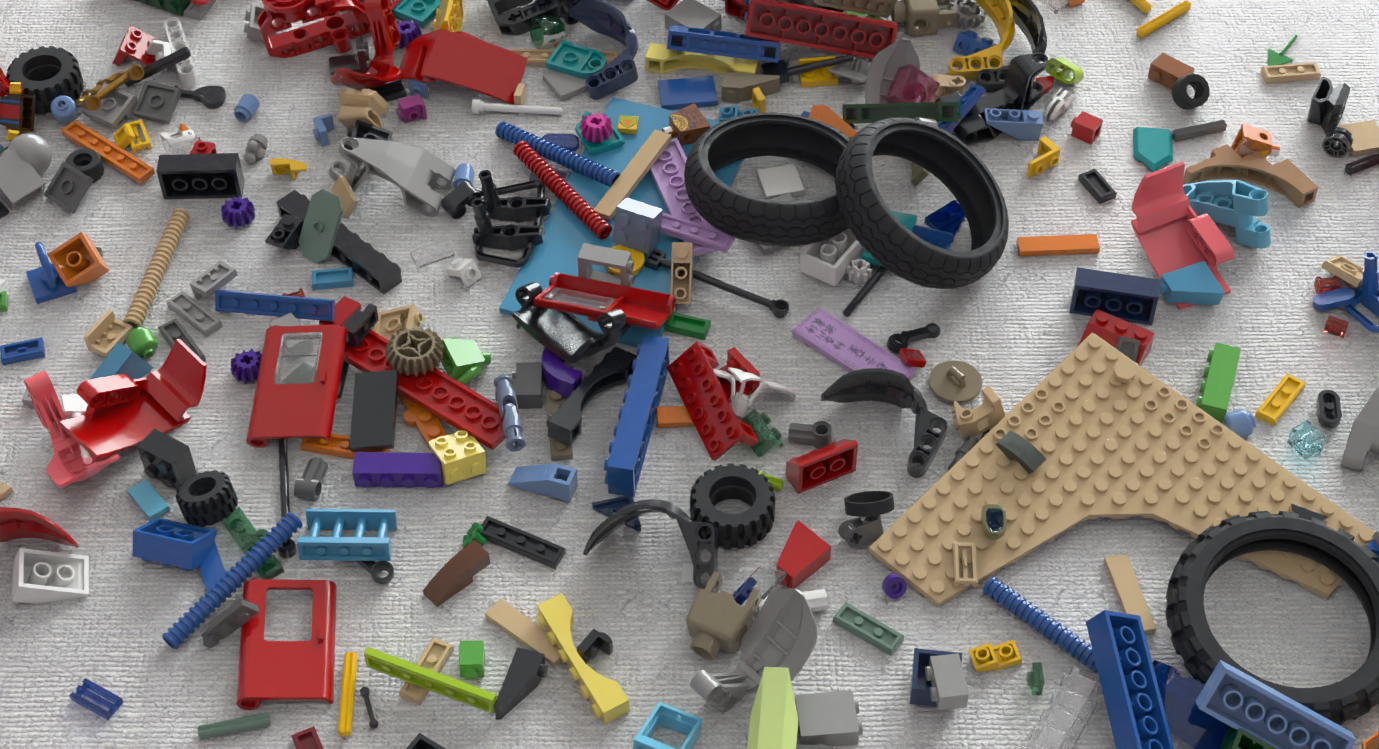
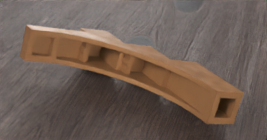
M1228 144L1212 150L1209 159L1186 168L1183 184L1211 179L1248 181L1282 194L1298 208L1314 202L1319 188L1289 159L1272 165L1258 151L1242 158Z

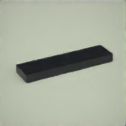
M489 516L481 524L483 530L480 534L486 538V541L553 569H556L566 554V548Z

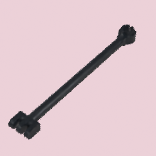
M654 249L644 262L646 267L656 271L660 265L671 269V261L666 259V252L659 249ZM693 270L694 279L768 307L777 318H784L789 311V304L785 300H770Z
M287 438L278 439L281 518L287 517L286 514L290 512ZM287 538V542L282 543L281 548H277L279 555L283 558H286L285 546H287L289 558L296 554L295 542L291 538Z

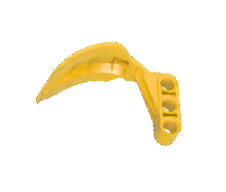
M975 0L995 24L1000 37V43L969 56L952 58L947 69V75H959L965 79H977L978 73L982 69L1002 67V54L1012 43L1015 33V21L1009 0Z

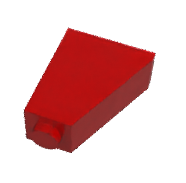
M798 520L777 562L776 578L779 583L788 588L798 587L830 561L831 546Z

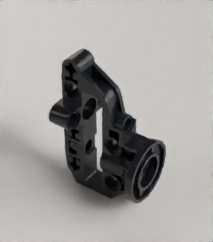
M487 0L503 35H521L564 17L565 22L569 25L579 22L570 17L568 10L581 0H535L530 5L528 4L533 0ZM527 5V6H525V7H523V8L519 7V8H517V9H515V10H512V11H510V12H508V13H505V14L499 16V14H501V13H503V12H505V11H508V10H510V9H512V8H515V7H517V6Z

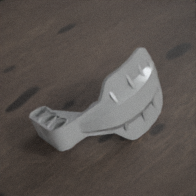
M901 38L874 57L868 70L865 104L915 103L920 61L911 40ZM915 118L938 127L937 121L934 119Z
M796 588L775 589L772 591L753 624L741 639L742 660L738 663L734 672L710 674L702 670L692 678L690 682L691 688L707 703L723 712H727L735 706L745 692L759 687L764 667L789 668L790 678L793 681L812 653L818 635L817 624L804 594Z

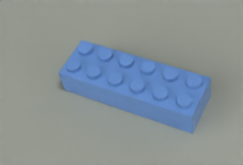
M1222 660L1219 661L1196 699L1200 710L1236 730L1239 728L1245 730L1276 749H1351L1356 741L1351 731Z

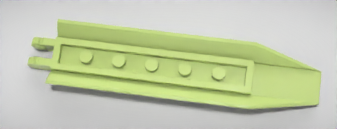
M764 667L750 715L747 749H796L798 714L789 668Z

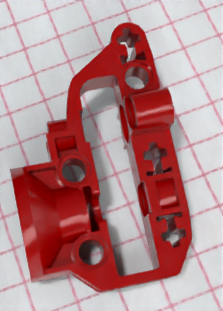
M262 0L264 9L257 17L269 56L279 58L298 56L330 45H334L338 53H346L351 50L350 39L371 33L370 22L364 4L358 0ZM352 10L351 12L340 14V12ZM324 18L322 21L268 37L269 34L291 28V23L301 20L302 23H308Z

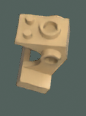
M990 386L982 390L984 395L983 403L974 410L969 408L963 409L954 401L955 408H951L952 414L956 413V415H953L955 430H960L962 438H966L968 435L978 436L997 425L1005 417L1001 399Z

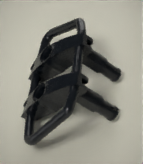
M482 170L478 176L481 181L484 199L475 198L471 203L477 225L472 235L475 256L483 262L515 268L522 267L529 261L534 246L543 243L545 231L541 226L544 216L550 214L552 206L550 199L545 197V186L542 182L533 180L496 188L491 172L489 170ZM537 188V197L515 196L499 198V195ZM491 219L517 223L535 219L533 225L509 224L492 226ZM482 247L509 251L525 249L520 259H511L484 254Z

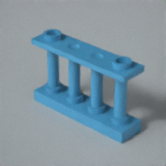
M306 509L307 527L311 530L309 537H298L299 560H391L390 538H386L387 530H397L396 510ZM320 529H333L332 537H318ZM342 530H356L354 537H341ZM365 530H378L377 537H364Z

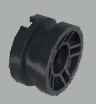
M1341 127L1330 129L1323 140V150L1331 157L1341 158L1346 156L1353 144L1352 134Z

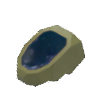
M999 504L982 506V531L989 540L1001 538L1006 531L1005 506Z

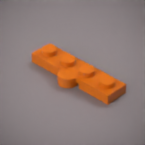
M398 393V397L406 409L403 414L405 425L408 427L417 426L420 435L429 450H431L429 441L437 437L446 436V431L437 416Z

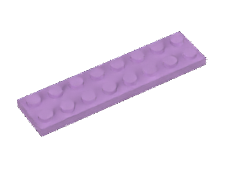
M674 138L650 168V174L670 215L715 228L697 212L688 197L684 181L687 157L678 138ZM681 239L682 242L692 243V242H689V241H686V240ZM693 243L694 257L718 251Z

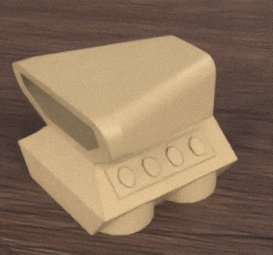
M345 88V90L338 94L341 104L338 120L344 126H354L356 120H360L383 129L380 115L389 113L388 103L376 91L370 89H361L359 91Z

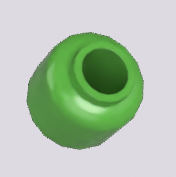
M137 327L129 332L126 343L131 351L144 359H148L155 354L158 342L150 329Z

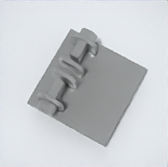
M854 57V61L838 64L828 69V71L834 73L833 75L836 77H846L853 83L861 84L867 80L871 62L859 59L857 62V57Z

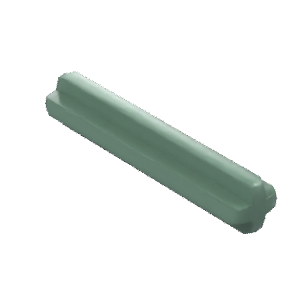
M261 713L199 725L198 735L200 739L268 727L270 726V716L268 713Z

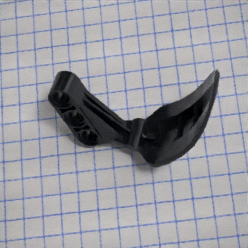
M1009 0L1015 24L1026 36L1032 53L1045 54L1047 35L1043 17L1032 0ZM1009 65L997 69H982L978 73L975 85L983 86L986 90L985 93H994L1002 90L1004 82L1001 80H1005Z
M880 368L855 370L841 376L821 394V401H834L838 403L877 401L896 405L903 409L910 408L916 414L914 448L909 455L907 472L914 478H920L926 474L945 439L948 425L944 418L928 411L921 392L911 384L910 380L903 373ZM933 428H939L941 431H940V432H936V431H934V430H932V429H933ZM924 445H928V446H930V447H932V448H931V449H925L923 446H924ZM918 462L922 464V466L917 467L913 465V463Z
M656 499L639 500L622 507L601 523L590 535L583 551V555H588L598 543L635 518L650 513H666L670 518L676 519L693 563V581L695 586L705 589L706 585L704 586L700 582L701 575L708 573L711 578L713 572L718 571V529L710 523L692 521L674 503ZM705 527H709L712 532L708 539H704L701 535ZM704 550H709L711 558L708 562L704 563L701 560V553Z

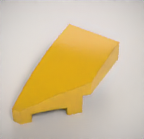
M270 158L273 175L291 174L292 179H296L298 173L307 171V164L283 158Z

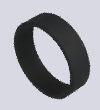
M865 491L851 494L844 498L845 513L850 516L867 517L891 512L894 510L893 494L887 491Z

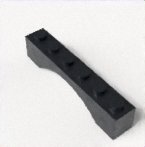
M616 346L610 352H607L599 365L594 366L590 375L584 377L580 386L571 392L570 397L560 404L554 414L549 416L546 423L548 426V437L570 446L581 434V415L587 403L603 390L626 383L629 375H633L632 365L634 358L637 359V355Z

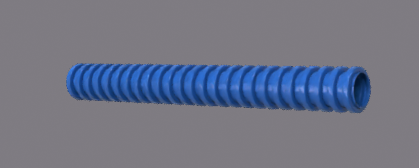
M505 121L500 122L496 127L495 134L498 138L515 145L520 141H525L543 158L581 175H585L606 186L611 187L620 176L618 171L600 165V163L562 148L557 144L548 142V140Z
M288 512L286 514L287 517H282V522H277L276 527H272L271 532H267L266 537H262L261 542H257L256 547L253 546L251 548V552H246V557L242 556L241 561H237L235 563L236 566H232L230 568L231 571H227L225 573L226 576H222L220 582L215 583V587H210V592L204 593L205 597H200L199 602H195L194 607H190L189 612H185L183 614L184 617L178 619V623H173V628L167 629L168 633L162 634L163 640L171 648L178 649L179 644H183L184 639H188L190 637L189 634H193L195 632L194 629L200 627V623H205V618L211 617L210 613L216 612L215 608H220L221 603H225L226 598H230L231 593H235L237 591L236 588H240L242 586L241 583H245L247 581L246 578L252 576V572H257V567H262V562L266 563L267 558H271L272 553H276L277 548H281L282 543H286L287 538H291L293 536L292 533H296L298 531L297 528L303 526L301 520L295 514Z
M997 577L987 581L983 588L985 595L989 594L990 599H995L996 603L1006 607L1007 611H1012L1014 616L1018 615V619H1023L1025 624L1029 623L1031 628L1035 627L1036 632H1041L1042 636H1047L1048 640H1053V644H1059L1058 647L1060 649L1064 648L1066 653L1070 652L1071 657H1076L1078 662L1082 661L1084 666L1088 665V669H1094V673L1098 674L1090 643H1085L1084 639H1079L1077 634L1073 635V631H1067V627H1062L1060 622L1056 623L1054 618L1050 619L1049 614H1044L1042 609L1038 610L1036 605L1032 606V602H1026L1027 599L1025 597L1021 598L1019 593L1015 594V590H1009V586L1004 585L1002 581H998Z

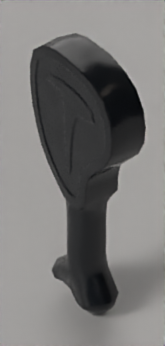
M204 86L194 91L181 89L182 94L180 97L192 98L195 101L202 102L209 109L221 107L226 99V91L221 86Z

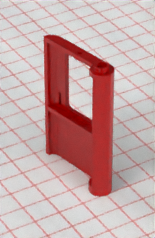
M252 578L244 583L243 600L258 605L259 613L241 626L236 702L240 709H257L261 705V700H325L329 704L334 703L337 589L334 582L330 580ZM268 590H311L313 592L312 636L309 641H266L264 639L266 592Z

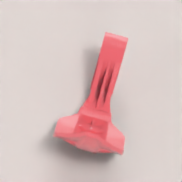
M44 370L24 380L36 413L44 428L51 435L54 456L46 470L48 476L57 487L62 488L76 481H84L100 473L101 470L112 462L120 459L116 453L100 458L92 456V463L85 464L81 457L79 443L58 425L59 421L66 420V416L46 371Z

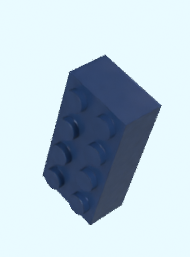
M1077 267L1069 313L1093 316L1096 309L1127 322L1152 325L1159 299L1160 279Z

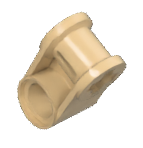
M936 74L931 79L929 93L935 99L956 91L964 95L966 79L959 75Z

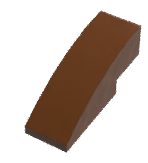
M476 540L472 541L439 570L424 588L423 594L436 607L440 606L473 582V576L490 565L489 553Z

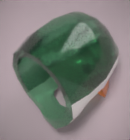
M543 15L536 17L530 25V36L535 49H543L547 43L557 48L566 34L564 23L555 16Z

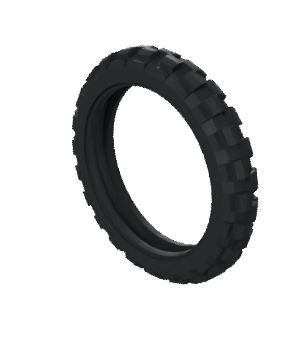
M1268 511L1249 512L1248 516L1244 517L1236 515L1224 519L1219 525L1210 526L1204 530L1195 541L1189 543L1173 569L1166 593L1167 604L1165 613L1175 651L1183 658L1184 666L1195 680H1200L1204 686L1219 661L1222 660L1338 725H1343L1345 721L1350 719L1355 720L1379 704L1378 556L1366 545L1361 547L1354 542L1355 537L1341 528L1336 531L1326 526V521L1312 516L1308 520L1300 518L1299 514L1294 512L1279 511L1278 514H1271ZM1266 550L1285 551L1313 559L1340 576L1360 600L1370 627L1371 642L1367 659L1349 677L1322 687L1296 688L1264 680L1236 663L1222 649L1212 634L1204 610V591L1207 581L1226 562L1251 552Z

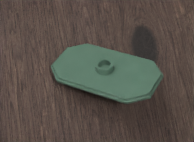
M321 189L311 196L298 241L302 255L317 264L330 258L344 212L339 197L325 189Z

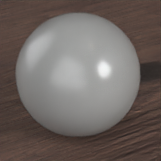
M31 133L19 135L8 146L10 150L15 148L17 156L21 160L30 163L39 175L43 174L51 164V147L39 135Z

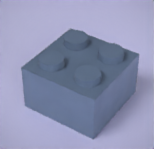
M630 198L624 199L616 207L612 242L649 254L659 242L663 209Z

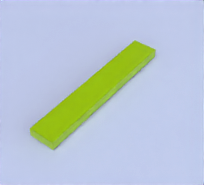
M367 647L364 652L366 667L491 714L495 713L494 705L497 700L495 693Z

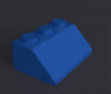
M156 518L133 530L132 556L142 558L146 562H160L163 566H178L185 571L194 570L195 567L204 563L217 535V530Z

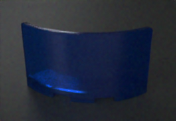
M1154 660L1152 664L1169 730L1194 749H1219L1229 725L1198 708L1196 699L1205 685L1191 676L1185 679L1177 673L1176 668Z

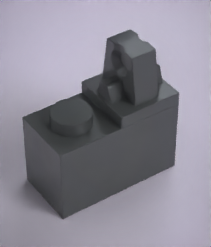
M542 362L516 363V371H512V389L516 393L518 409L542 408ZM497 388L495 389V399H496V401H497L496 394H497V392H498V391H497Z

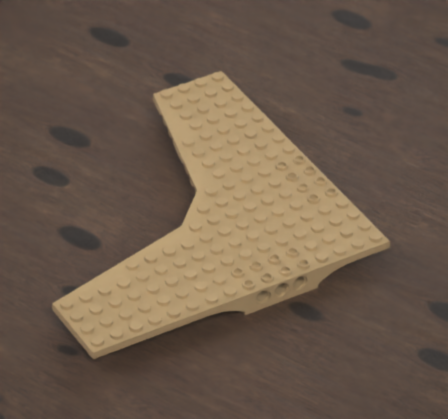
M1092 332L869 547L868 552L939 607L972 586V584H968V587H963V584L954 586L953 542L976 543L979 584L980 580L989 575L992 576L1004 566L1008 567L1037 550L1038 546L1045 542L1049 543L1062 532L1066 533L1079 522L1083 523L1088 519H1097V517L1128 519L1129 516H1142L1143 518H1152L1156 521L1162 520L1169 523L1170 527L1176 530L1180 528L1190 533L1191 537L1197 539L1198 535L1210 526L1219 525L1224 519L1236 515L1244 517L1248 516L1249 512L1268 511L1271 514H1278L1279 511L1293 512L1291 504L1328 516L1324 520L1327 522L1326 526L1336 531L1339 528L1353 535L1355 537L1353 541L1361 547L1363 545L1367 546L1374 540L1372 536L1375 532ZM1120 361L1131 362L1136 367L1135 378L1129 383L1119 382L1113 375L1115 365ZM1010 430L1030 442L1046 458L1030 475L1015 458L1010 461L996 446V443ZM987 504H999L1006 508V531L997 540H989L982 531L981 510L982 506ZM999 527L992 528L990 530L993 532H998ZM958 548L959 578H963L962 550ZM967 548L968 578H972L971 548ZM1266 550L1251 552L1237 557L1243 561L1249 560L1257 564L1256 567L1265 571L1269 569L1279 574L1278 577L1282 579L1293 580L1299 583L1300 587L1326 599L1344 581L1321 563L1291 552Z

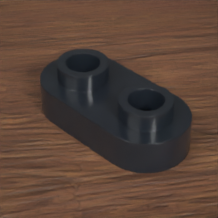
M1323 390L1318 394L1316 400L1318 421L1324 427L1335 428L1339 425L1342 418L1340 397L1332 390Z

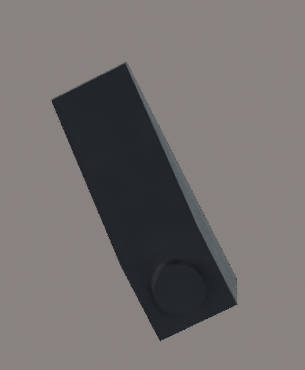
M517 647L494 705L496 719L501 720L538 687L541 677L545 678L548 664L545 663L544 653Z

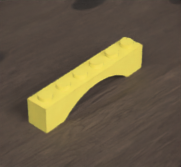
M650 43L645 56V68L648 72L661 74L680 69H703L720 75H724V72L758 74L759 61L667 49V45Z
M560 593L538 604V615H536L539 625L541 628L545 627L547 629V637L552 645L557 644L560 650L557 652L563 663L567 662L572 679L574 681L578 680L581 686L579 688L584 699L589 698L591 701V709L595 717H600L603 723L606 724L630 712L629 700L619 683L595 672L577 653L572 641L573 610L564 595Z

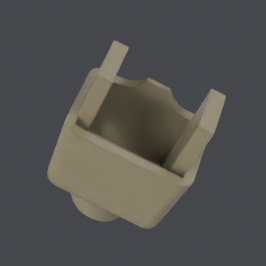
M901 0L896 2L890 15L892 22L897 24L904 23L906 32L910 36L935 35L938 29L957 27L958 10L939 11L938 6L948 5L949 0Z
M716 571L713 572L705 589H699L686 618L689 634L694 638L690 645L691 650L708 660H715L719 650L729 654H735L741 646V639L753 624V616L762 600L760 590L753 588L744 607L735 602L733 594L724 590L718 593L723 582L721 574Z

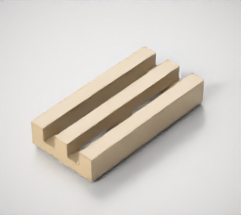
M953 542L954 586L963 584V587H968V584H972L973 587H977L976 543ZM958 548L962 550L963 578H959ZM967 548H971L972 578H968Z

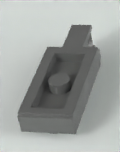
M241 598L208 623L209 627L201 634L203 646L212 648L219 643L220 639L223 640L259 613L258 605Z

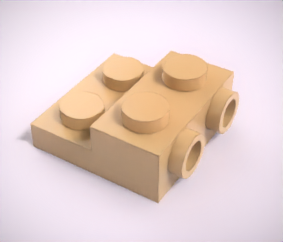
M414 304L378 312L379 321L375 324L374 332L390 340L391 335L397 334V330L404 331L405 327L412 329L413 325L415 328H419V325L424 323V317Z

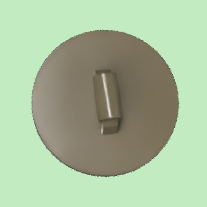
M954 360L946 361L933 368L929 377V386L933 394L943 401L949 403L956 401L958 404L966 403L975 399L981 392L982 377L978 370L968 363Z

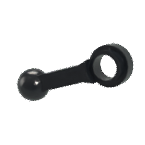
M929 323L922 328L902 331L901 334L895 333L888 338L887 348L891 352L899 354L900 349H907L910 342L938 337L940 335V327L936 323Z
M357 561L371 574L372 579L376 583L386 584L394 577V568L387 561ZM383 570L389 573L383 578L376 575L379 571Z

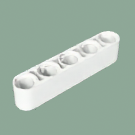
M176 17L166 19L164 27L171 46V53L183 47H188L180 20ZM189 57L175 64L181 85L184 88L194 87L197 84V77L192 58Z

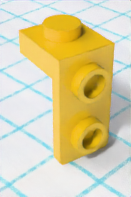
M1046 136L1039 139L1037 153L1040 157L1028 163L1027 176L1029 178L1040 174L1059 162L1061 149Z

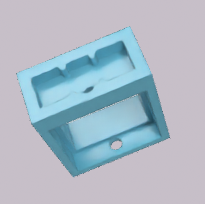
M658 702L635 737L633 749H676L651 739L660 724L688 735L680 749H693L701 736L703 719Z

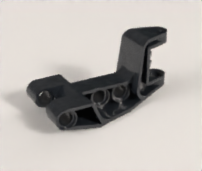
M1032 53L1019 55L1011 60L1002 90L981 97L954 128V134L962 143L971 145L993 140L1002 133V131L986 124L984 108L1029 110L1042 97L1044 87L1041 83L1034 82V79L1047 68V55ZM956 91L938 98L935 102H958L963 95Z

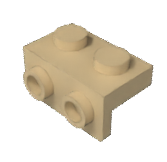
M108 310L84 335L89 351L106 358L118 342L124 343L133 327L116 319L114 312Z

